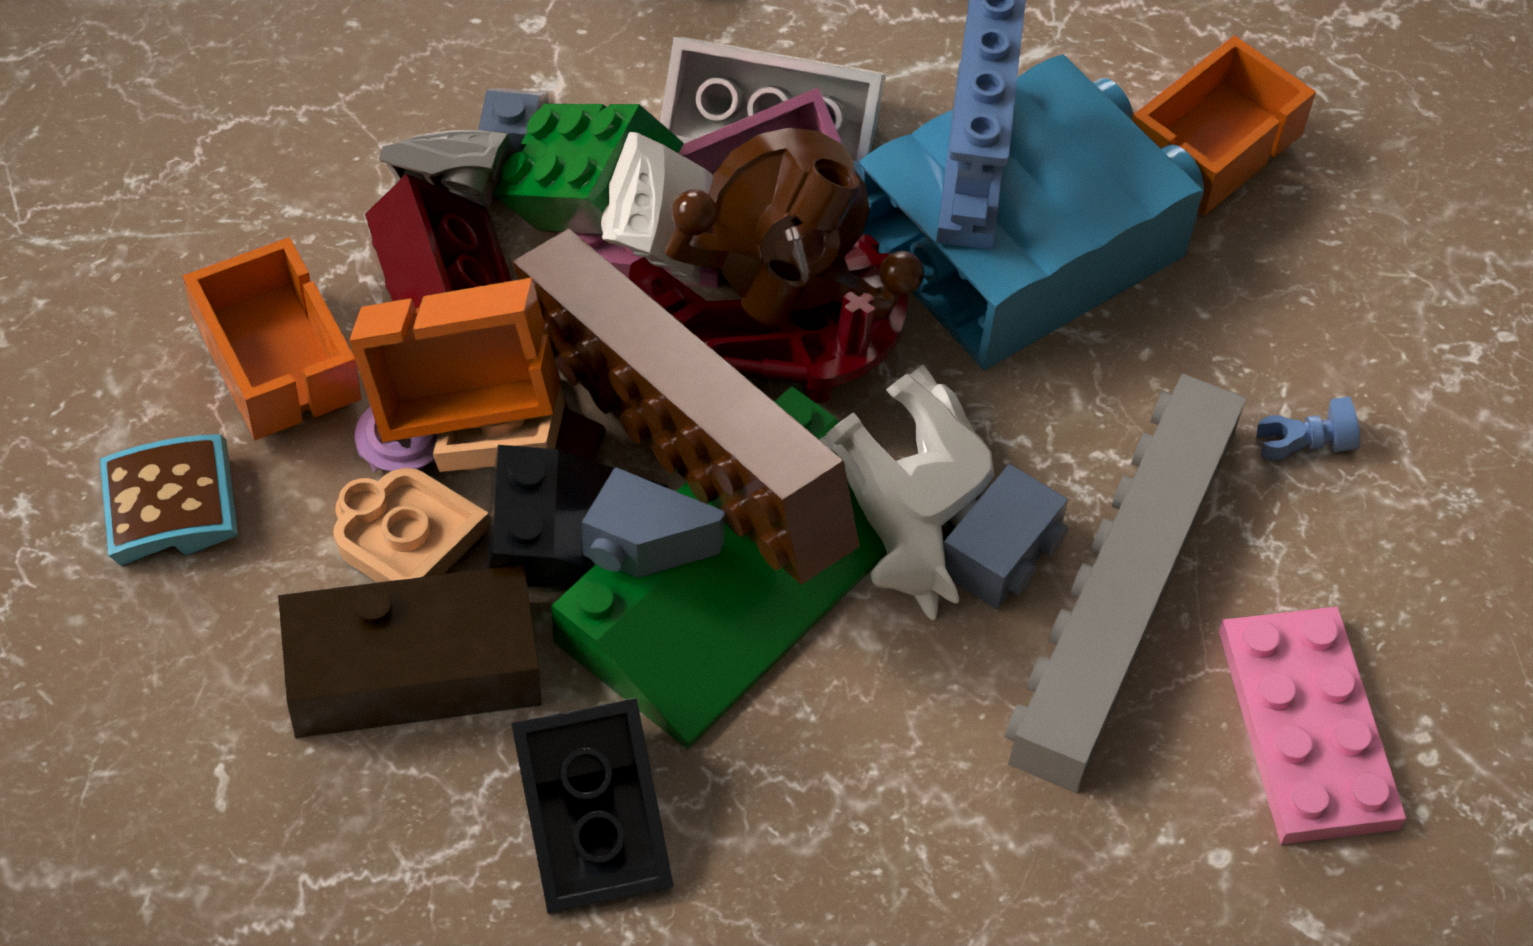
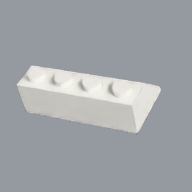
M674 37L660 122L685 144L819 87L842 144H844L859 164L862 158L871 153L887 73L698 39Z

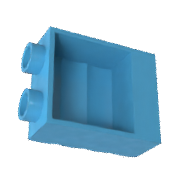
M1064 54L1049 58L1017 77L1009 157L1007 165L1002 167L996 230L992 250L936 243L953 110L935 117L912 134L885 143L862 158L858 164L866 184L870 208L862 235H870L879 243V254H891L899 250L910 251L920 259L924 266V278L917 290L912 292L913 295L984 371L1186 256L1200 201L1204 194L1203 177L1191 155L1177 145H1167L1162 149L1157 146L1132 121L1134 114L1132 106L1119 85L1108 78H1100L1092 82Z

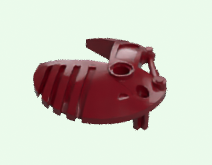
M797 217L793 218V227L803 223ZM862 235L844 257L850 273L862 278L873 287L882 289L884 285L880 280V268L882 261L889 254H879V243L870 235ZM646 257L631 263L629 279L739 373L760 375L761 379L798 383L804 387L803 394L815 403L828 401L831 398L833 387L843 385L863 376L886 359L899 342L904 330L908 309V294L901 295L888 319L878 318L874 316L873 296L864 293L858 297L853 292H849L843 296L842 303L834 300L827 305L797 312L793 311L784 326L773 327L760 323L750 317L744 311L741 300L706 301L666 270L652 265Z

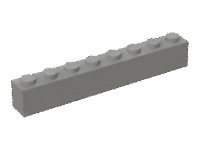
M1183 373L1173 394L1162 391L1151 418V423L1158 425L1154 435L1145 432L1142 434L1131 462L1132 465L1139 468L1134 478L1126 475L1122 477L1115 493L1111 507L1119 510L1114 522L1104 518L1095 536L1091 551L1098 553V557L1093 566L1083 563L1076 576L1070 596L1078 599L1072 612L1061 609L1049 638L1050 643L1057 645L1051 659L1040 655L1032 671L1027 689L1035 692L1028 707L1018 703L1011 716L1004 738L1014 741L1008 765L1075 793L1078 792L1235 434L1246 397Z

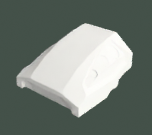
M629 132L609 183V205L605 208L601 219L602 239L617 246L627 247L634 251L633 254L636 256L646 257L652 265L670 270L672 275L678 276L677 279L684 283L699 285L701 280L699 274L700 266L673 260L664 253V249L676 227L671 218L673 201L680 193L689 189L702 190L709 194L713 174L670 148L639 133Z

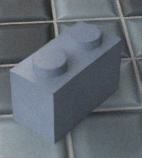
M1008 464L944 541L945 568L953 583L995 609L1001 606L1011 592L1017 596L1020 595L1034 576L1037 568L1034 563L1043 552L1051 556L1058 549L1068 531V525L1063 523L1068 498L1013 465Z

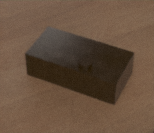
M524 564L278 595L286 699L295 738L542 706L539 664Z

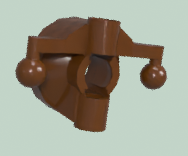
M784 128L758 134L730 152L714 173L709 194L702 190L689 189L680 193L672 203L671 218L676 227L664 249V253L673 260L690 265L721 268L722 275L739 296L742 297L741 305L744 311L753 319L768 326H784L793 311L797 312L827 305L834 300L842 303L843 296L849 292H853L858 297L864 293L873 296L874 316L888 319L900 296L916 291L924 278V266L920 259L910 251L900 250L889 254L881 263L880 280L884 285L882 289L875 288L862 278L850 273L844 257L860 239L864 231L870 210L866 184L860 166L844 144L819 131ZM796 216L803 223L793 227V218ZM713 226L714 233H705Z

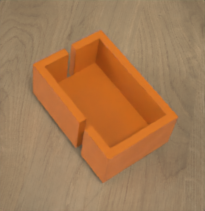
M1233 35L1133 114L1132 121L1161 149L1172 144L1180 146L1191 155L1203 177L1204 194L1200 201L1198 212L1205 216L1266 166L1270 156L1275 158L1303 135L1316 91Z
M290 237L183 275L192 318L254 441L303 423L302 412L310 410L313 418L362 400L354 355L314 281H310L309 272Z
M532 278L423 296L420 308H415L412 298L360 308L349 342L382 442L554 414L561 379L548 334L543 335L545 322Z

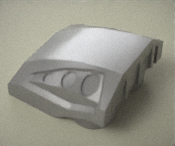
M450 130L422 134L383 146L379 160L387 164L396 178L395 184L407 173L490 208L493 199L492 193L501 179L502 167L508 158L513 155L514 146L509 135L506 133L484 130Z

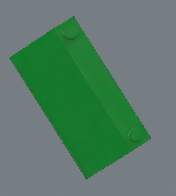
M793 386L775 401L778 406L819 440L839 423L836 417ZM688 482L676 491L698 500L691 491ZM848 483L860 547L804 584L800 585L783 568L779 570L773 569L763 558L758 546L747 535L743 537L737 536L725 521L724 546L718 555L639 578L620 570L608 571L595 565L552 604L554 644L623 699L637 698L639 711L689 750L877 565L881 558L887 555V550L883 541L867 520Z

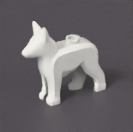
M923 364L913 373L904 375L886 389L892 398L901 402L916 422L918 454L895 461L874 440L854 412L835 425L820 441L844 461L847 481L867 520L879 535L887 550V555L879 560L871 572L873 584L877 587L895 589L914 595L926 616L931 620H935L938 613V594L952 603L957 604L959 602L956 587L945 568L942 525L949 520L954 528H956L978 501L976 497L984 492L995 475L992 453L983 439L973 430L956 394L946 385L937 384Z

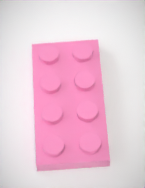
M1338 606L1223 619L1219 629L1220 639L1280 844L1401 830L1406 816Z

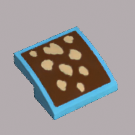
M221 434L161 440L100 458L108 556L120 566L173 545L187 556L238 536L227 440Z

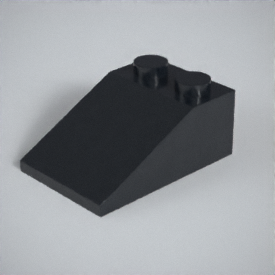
M498 444L492 475L487 569L524 564L527 587L569 590L596 565L589 557L583 555L582 521L614 468L558 449ZM644 478V479H646V480H649V481H651V482H654V483H656V484H659V485H661V486H663V487L668 488V485H665V484H662V483H659V482H656V481H653V480Z
M637 698L511 723L547 913L674 887Z

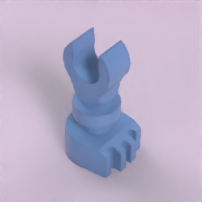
M1350 396L1331 399L1327 420H1321L1320 416L1316 415L1306 417L1305 423L1300 420L1271 415L1263 418L1258 423L1256 437L1277 435L1283 438V440L1263 443L1261 456L1269 460L1285 459L1293 452L1303 449L1306 445L1309 446L1310 450L1323 448L1324 442H1330L1332 451L1340 452L1357 450L1360 444L1358 419Z

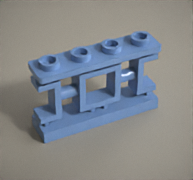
M1026 0L968 1L936 243L993 249L1002 167L1007 165L1009 157Z

